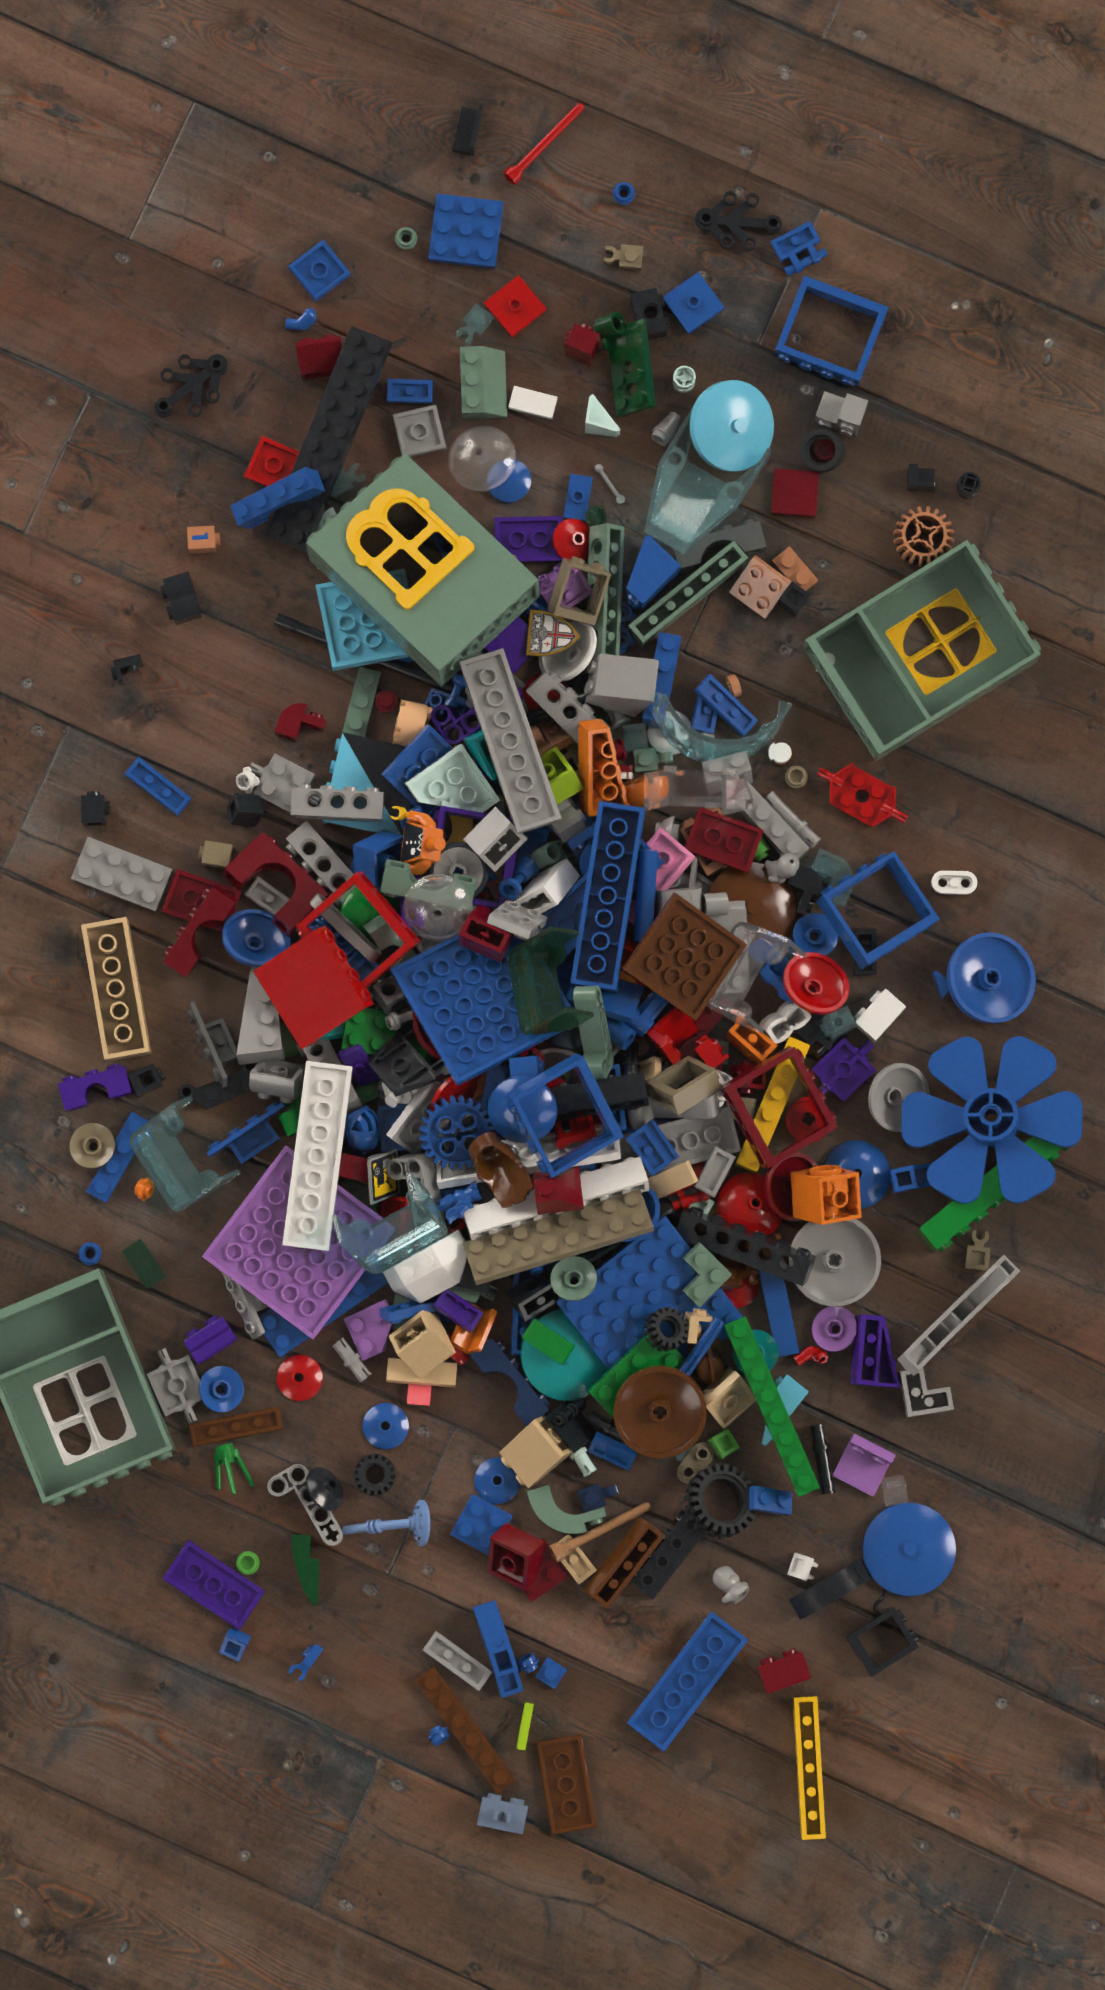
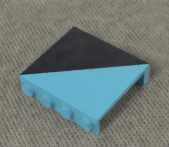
M342 733L341 739L337 738L334 751L338 752L336 761L332 760L329 773L333 774L331 783L327 782L326 785L333 786L334 790H343V787H356L357 791H366V788H379V792H384L383 823L323 820V824L327 825L328 822L374 833L387 830L404 835L400 821L390 817H398L397 814H399V810L392 807L399 806L409 810L412 804L381 774L407 746ZM334 798L331 802L334 808H340L344 804V800L341 798ZM357 799L354 803V807L357 809H363L367 805L364 799Z

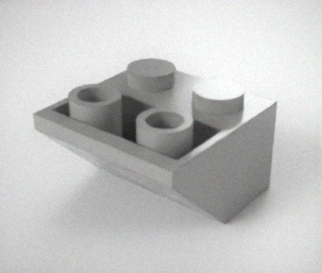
M495 806L463 840L496 872L528 838L523 833L517 834L514 824Z

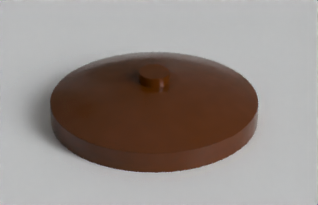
M752 862L748 874L731 867L727 868L714 879L707 893L726 892L729 901L745 900L748 947L760 935H764L774 946H777L785 939L793 926L796 915L795 897L791 887L787 885V880L782 884L770 882L765 865Z
M663 1365L643 1368L628 1377L617 1392L613 1410L615 1426L622 1440L637 1453L652 1458H669L688 1450L703 1432L707 1415L704 1395L695 1380L677 1368Z

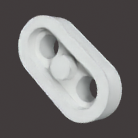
M939 871L932 877L931 886L938 894L968 895L976 889L977 878L969 871ZM941 879L945 880L946 886H939L938 881ZM967 880L969 882V886L966 888L961 885V881Z

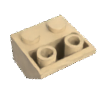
M420 1311L389 1335L397 1355L420 1378H423L456 1353L438 1314Z

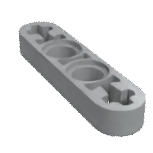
M318 893L310 901V904L315 909L326 898ZM333 904L321 914L370 962L375 963L382 955L381 951Z

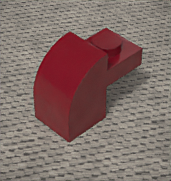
M296 703L282 711L274 733L276 736L297 742L302 726L324 732L327 722L323 719L324 716L319 713L310 712V714H307V704Z

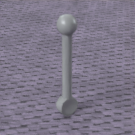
M597 464L594 470L600 473L614 493L616 502L620 505L623 504L625 497L620 495L604 473L603 466Z

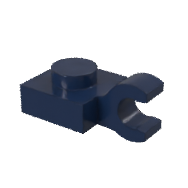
M598 1483L578 1490L577 1493L583 1511L586 1513L606 1506L605 1498L619 1494L617 1485L601 1490Z

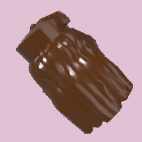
M495 1132L484 1133L471 1143L468 1152L471 1161L474 1162L478 1179L489 1186L501 1208H508L513 1204L517 1205L525 1201L530 1191L534 1190V1185L527 1169L508 1144L503 1143Z

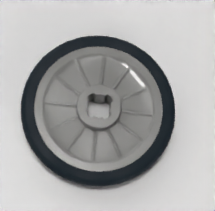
M453 842L446 844L445 848L441 850L439 862L431 864L428 874L431 885L437 886L447 882L453 876L455 867H459L464 870L462 875L477 878L473 897L475 898L481 893L487 883L488 865L467 843Z

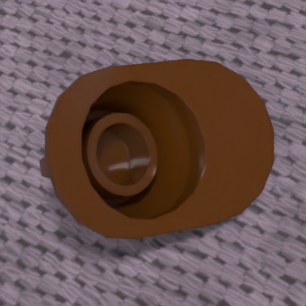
M716 1337L691 1373V1378L698 1384H714L724 1373V1351L721 1340ZM688 1344L687 1356L696 1344Z

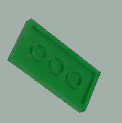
M365 1008L344 1022L340 1050L360 1043L367 1055L374 1057L386 1042L391 1041L396 1034V1030H390L385 1022L387 1015L384 1011ZM416 1036L410 1039L409 1043L431 1065L432 1056L421 1047Z
M644 1335L587 1391L614 1418L613 1410L617 1392L628 1377L638 1370L649 1366L663 1365L678 1369L685 1358L676 1349L664 1352V1350L658 1351V1346L653 1348L651 1347L653 1342L650 1341L648 1343L646 1341L649 1335Z

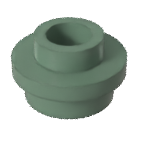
M403 227L397 231L395 242L403 250L412 249L417 243V234L413 229ZM404 236H409L410 241L403 242L402 238Z

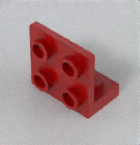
M674 1007L654 1024L646 1034L662 1058L672 1066L681 1060L682 1054L678 1048L694 1035L698 1028L690 1017Z

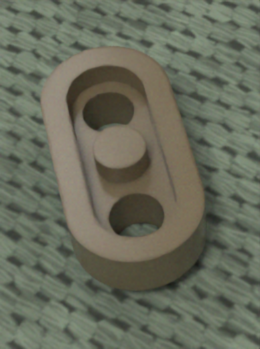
M705 1442L697 1443L677 1468V1476L681 1482L690 1484L689 1481L697 1473L708 1467L714 1458V1451L710 1444ZM699 1450H706L707 1456L700 1458L698 1455ZM691 1468L693 1470L692 1476L687 1477L684 1474V1470Z

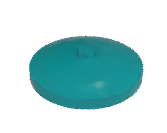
M561 1308L544 1313L537 1319L573 1343L575 1348L565 1363L561 1365L523 1339L520 1359L525 1376L539 1392L556 1400L571 1401L589 1395L590 1393L587 1390L608 1369Z

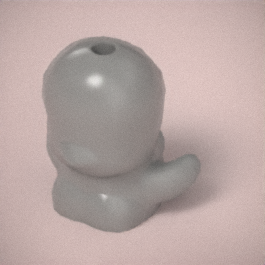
M781 853L779 860H767L765 867L769 876L768 880L782 884L786 879L794 876L799 868V859L794 854L787 853L784 855Z
M719 1567L713 1574L712 1579L715 1586L726 1593L722 1598L723 1603L732 1601L734 1604H737L747 1595L750 1587L746 1582L739 1581V1576L731 1567Z

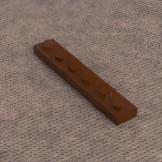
M432 1667L415 1681L495 1792L498 1794L515 1782V1777L437 1669Z

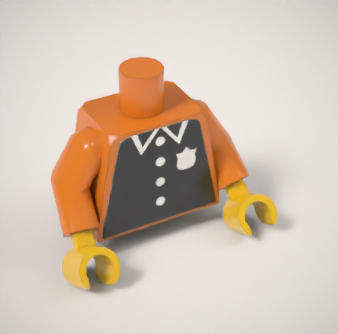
M393 806L392 808L399 810V816H390L392 819L404 820L406 818L408 820L405 821L400 862L409 863L413 875H422L431 867V864L437 863L440 860L441 850L446 845L443 838V829L436 828V823L428 814L412 810L407 812L404 807Z

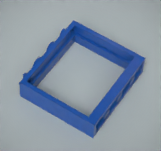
M804 276L774 355L784 360L783 362L790 363V361L797 363L804 370H816L825 378H837L846 386L847 384L859 386L888 307ZM805 292L877 318L856 372L785 346Z
M895 851L889 855L885 853L879 855L874 859L876 863L871 866L868 863L856 870L858 874L851 877L848 874L838 881L840 885L833 888L832 885L820 892L822 896L816 901L861 970L932 927L940 920ZM887 867L921 918V921L867 954L831 900Z
M578 1053L505 1094L508 1102H506L507 1108L512 1115H516L518 1119L516 1125L522 1134H526L529 1140L526 1142L528 1149L532 1154H536L539 1160L536 1162L542 1174L546 1173L551 1178L623 1137L585 1058ZM574 1068L606 1131L550 1163L518 1100Z

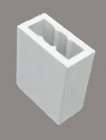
M566 858L538 873L514 902L519 903L521 907L526 909H534L543 913L559 904L580 875Z

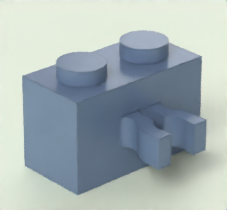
M488 1793L487 1797H482L477 1825L523 1834L528 1805H524L525 1800L511 1797L510 1801L501 1800L502 1795Z

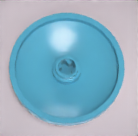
M738 380L721 381L708 387L696 400L690 417L691 439L699 456L710 466L722 471H742L748 469L764 457L772 442L774 433L772 410L764 395L751 384Z

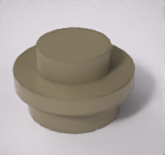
M792 766L785 774L787 785L795 789L803 787L808 779L806 770L801 766Z

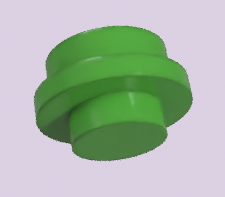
M246 1551L238 1556L236 1565L241 1573L249 1575L258 1570L260 1561L255 1553Z

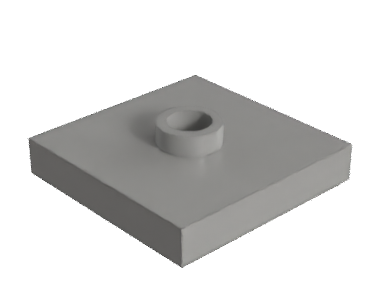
M436 405L392 415L402 456L406 453L411 458L446 450Z

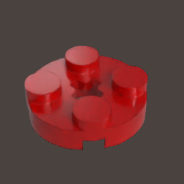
M810 1097L796 1100L789 1107L785 1117L786 1128L797 1141L824 1126ZM805 1114H809L810 1117L815 1118V1121L811 1123V1126H807L806 1123H802V1119L805 1118ZM822 1136L821 1138L817 1139V1140L814 1141V1142H817V1141L821 1140L824 1136Z

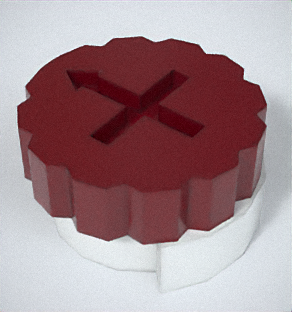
M619 765L621 778L633 779V766Z

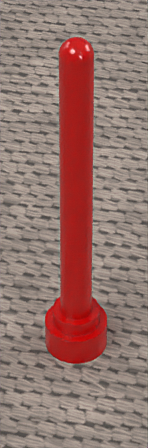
M578 103L517 165L509 166L503 172L504 177L512 185H516L522 179L523 171L584 110V105Z

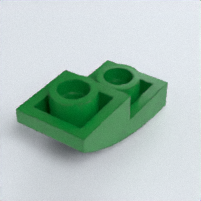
M535 1318L521 1337L561 1365L565 1363L575 1348L573 1343Z

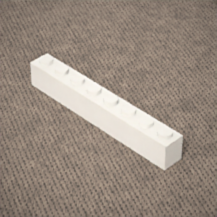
M640 1157L626 1158L614 1165L606 1164L600 1169L580 1173L584 1206L640 1189L641 1193L649 1191L648 1178ZM532 1190L526 1196L525 1201L517 1205L513 1204L508 1208H501L495 1198L484 1204H473V1208L465 1211L464 1219L471 1240H475L485 1235L495 1234L508 1228H514L563 1212L538 1215L535 1191Z

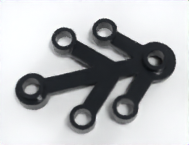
M733 191L726 192L723 199L712 209L703 208L695 215L696 226L703 231L710 230L720 242V246L725 250L733 247L734 239L730 235H725L718 225L727 226L742 243L743 249L746 251H753L755 249L756 240L748 236L740 227L764 228L766 233L770 235L778 234L782 228V221L776 215L768 216L766 219L741 217L749 209L755 208L759 204V196L756 193H749L746 196V201L728 216L718 215L728 206L735 205L737 195ZM733 196L734 201L728 202L726 197ZM754 197L756 202L752 204L748 199ZM709 216L710 221L704 222L702 217ZM774 220L777 222V226L771 227L769 222ZM729 239L731 244L724 245L723 240ZM752 241L753 246L747 247L745 242Z
M187 354L179 357L178 363L182 369H189L190 367L204 369L199 374L173 372L170 368H164L160 373L163 382L171 383L173 381L186 384L170 397L157 400L155 403L156 413L163 418L169 417L173 413V406L193 391L192 403L189 405L188 411L192 417H199L202 414L203 383L210 377L211 384L210 389L206 393V398L212 404L217 403L220 400L218 392L220 376L224 375L228 370V362L222 355L215 354L207 360L194 359ZM186 358L189 360L187 365L181 364L182 359ZM220 362L221 366L216 369L213 367V363ZM166 372L172 374L169 379L163 377ZM211 393H216L217 398L210 399L209 395ZM166 403L168 407L165 410H161L160 405ZM197 406L200 410L198 413H192L191 409Z

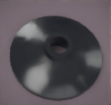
M316 1467L308 1473L306 1488L312 1501L326 1511H333L339 1508L343 1502V1489L337 1477L323 1467Z

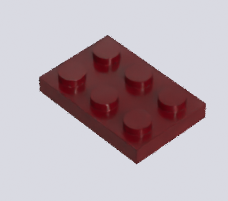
M699 807L685 848L692 854L748 874L764 830Z
M177 869L162 913L190 922L191 919L188 916L195 906L200 907L203 902L201 896L207 887L212 888L214 885H218L237 898L238 902L242 891ZM238 902L224 921L209 920L203 922L200 926L222 933L226 921L235 913Z

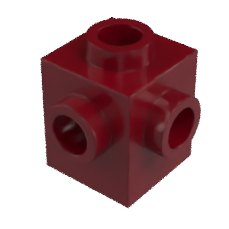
M740 1061V1065H731L730 1076L734 1079L756 1065H754L753 1061ZM766 1072L737 1088L739 1093L753 1094V1090H765Z

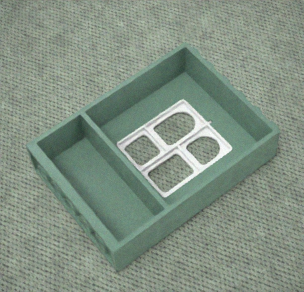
M98 1268L0 1309V1399L43 1504H50V1506L58 1505L65 1502L64 1497L70 1494L72 1497H77L86 1493V1488L89 1486H93V1488L101 1487L108 1484L107 1479L113 1476L115 1479H120L129 1475V1470L136 1467V1470H141L150 1466L151 1460L157 1458L158 1461H162L173 1456L172 1452L176 1448L105 1274L101 1269ZM101 1363L109 1379L110 1387L86 1397L82 1392L76 1374L80 1370ZM66 1378L78 1404L79 1413L62 1421L54 1422L42 1395L41 1388L51 1382ZM111 1397L117 1399L126 1421L124 1435L118 1440L113 1441L106 1440L101 1436L90 1411L92 1405ZM85 1423L91 1437V1445L84 1454L71 1455L65 1450L59 1433L76 1424Z

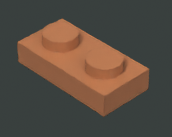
M790 546L772 560V563L783 576L799 585L805 591H808L818 583V579Z

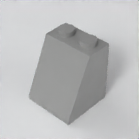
M609 654L597 655L587 666L589 676L584 688V693L586 694L585 703L635 717L654 702L659 660Z

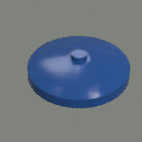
M987 932L968 938L955 949L947 968V984L953 1001L964 1014L981 1023L999 1024L1017 1017L1027 1008L1034 995L1036 977L1029 955L1019 943L1003 934Z
M901 1503L890 1506L872 1520L864 1536L863 1558L869 1574L881 1587L897 1595L917 1596L934 1590L947 1578L955 1561L956 1545L950 1526L939 1513L921 1504Z

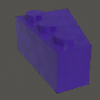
M864 1314L856 1315L857 1334L853 1342L850 1384L893 1389L901 1388L896 1372L895 1359H893L891 1342L885 1317Z

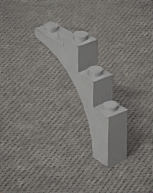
M1005 1255L999 1258L897 1359L904 1369L913 1376L918 1373L1020 1270Z

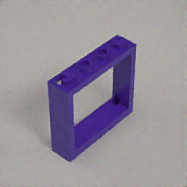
M440 806L439 810H435L433 820L437 824L436 828L444 829L446 815L482 821L488 814ZM507 817L513 823L512 818ZM517 851L504 863L502 881L513 877ZM428 874V878H423V884L432 886ZM499 893L498 902L473 898L472 904H480L497 909L508 899Z

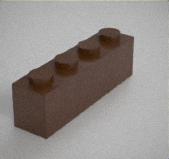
M639 1517L583 1588V1591L600 1605L609 1609L665 1535L648 1521Z

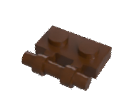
M747 1240L743 1241V1248L750 1249V1243ZM713 1252V1256L732 1274L720 1289L741 1288L743 1284L742 1279L747 1278L750 1285L758 1284V1269L746 1265V1268L740 1269L738 1261Z

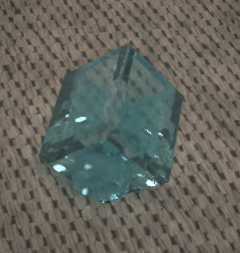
M848 1006L833 1013L825 1014V1017L821 1020L823 1024L820 1025L825 1037L830 1036L831 1040L856 1029L858 1026Z

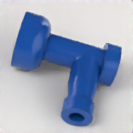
M455 674L452 677L454 687L449 699L445 700L444 705H448L455 710L458 706L470 710L472 708L466 705L467 699L460 696L462 689L467 687L464 677Z

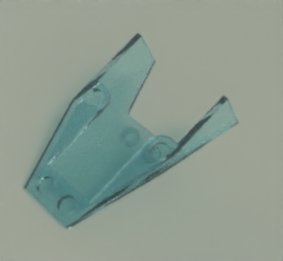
M694 405L659 461L644 530L646 534L683 555L739 507L769 461L772 451L767 448L757 464L736 481L728 483L690 463L688 460L691 443L690 417Z

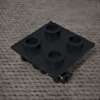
M583 1398L565 1401L545 1417L546 1421L573 1453H576L592 1440L597 1432L594 1427L587 1425V1419L581 1413L586 1407V1401Z

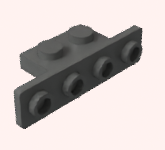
M194 1001L189 1002V1011H186L190 1024L194 1023L197 1029L195 1030L197 1041L203 1043L205 1047L203 1052L206 1061L212 1063L214 1068L212 1069L213 1077L216 1082H220L222 1088L227 1087V1075L223 1066L238 1060L236 1056L237 1048L225 1021L221 1018L204 1024Z

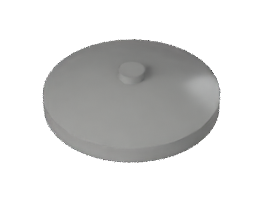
M856 1219L824 1225L808 1222L799 1230L792 1241L791 1247L808 1249L812 1255L816 1256L808 1282L803 1286L795 1284L804 1296L815 1303L830 1307L852 1304L864 1297L877 1281L881 1268L879 1245L872 1232ZM788 1257L789 1266H793L791 1257Z

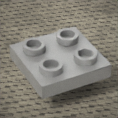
M505 901L489 914L487 923L513 933V936L534 944L538 939L541 929L546 925L548 917L541 915L537 910L521 907L517 902Z

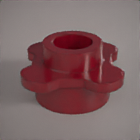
M620 738L613 743L617 761H624L626 759L624 740Z

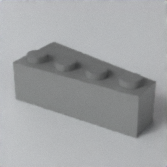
M251 967L236 1054L239 1065L284 1060L280 1014L253 972L259 967Z

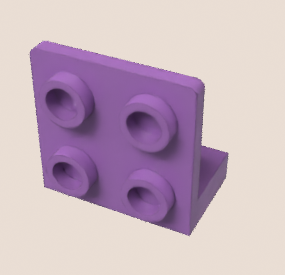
M562 562L558 563L553 568L554 570L547 575L543 574L537 577L539 579L540 595L544 598L547 605H549ZM571 569L561 604L573 607L591 595L592 588L581 570Z
M853 1434L833 1476L874 1496L896 1455Z

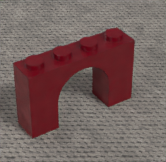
M262 832L225 867L222 876L238 891L256 874L265 870H275L287 876L292 883L294 894L274 914L272 923L289 937L298 929L296 925L314 910L310 901L318 893L327 899L328 893L324 886H321L318 882L316 883L310 877V873L304 867H299L294 862V858L287 851L283 852L277 846L278 844L273 837L266 836Z

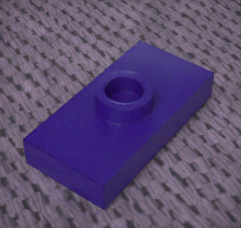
M360 1043L339 1051V1057L344 1065L353 1067L352 1076L360 1087L380 1079L369 1065L371 1059Z
M449 1289L440 1294L432 1307L469 1333L473 1331L484 1314Z

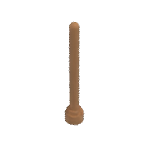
M645 1502L566 1543L556 1542L549 1546V1551L555 1562L558 1563L566 1558L565 1556L568 1555L569 1551L649 1511L651 1505Z

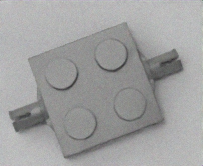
M275 753L265 768L254 762L251 763L252 767L258 769L257 771L251 768L252 773L260 776V783L255 789L254 794L290 813L292 788H297L299 784L310 785L315 777L314 773ZM316 796L311 797V798H314V799L320 801V798H319V797H316ZM310 798L309 802L317 806L318 802Z
M166 1348L162 1349L163 1354L159 1350L157 1353L162 1365L148 1373L147 1376L164 1415L168 1416L175 1412L184 1411L188 1424L198 1420L192 1407L201 1401L199 1395L200 1378L190 1356L187 1355L179 1360H171Z

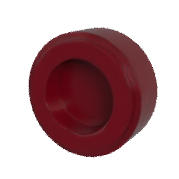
M828 439L819 440L813 449L816 460L822 463L830 462L835 455V445Z

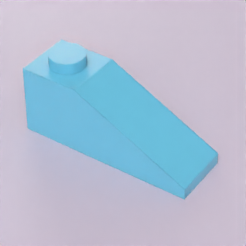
M787 1374L784 1378L779 1376L774 1383L790 1416L809 1391ZM766 1424L761 1443L763 1446H766L772 1439Z

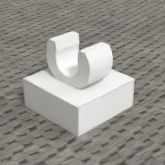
M794 1553L787 1575L805 1581L807 1579L812 1580L814 1576L809 1574L811 1567L817 1568L818 1564L813 1562V1558Z

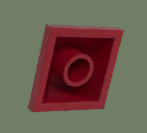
M579 1166L570 1167L553 1178L546 1173L542 1174L541 1171L533 1172L538 1215L584 1209Z

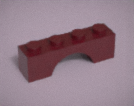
M214 885L212 888L207 887L201 896L203 902L200 907L195 906L188 916L191 919L187 926H181L176 934L178 940L174 945L170 943L163 954L166 956L163 963L185 978L191 973L201 958L195 943V936L199 926L209 920L224 921L238 902L237 898L218 885Z

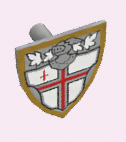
M530 610L526 655L550 656L560 653L572 646L580 638L574 627L564 618L546 611Z

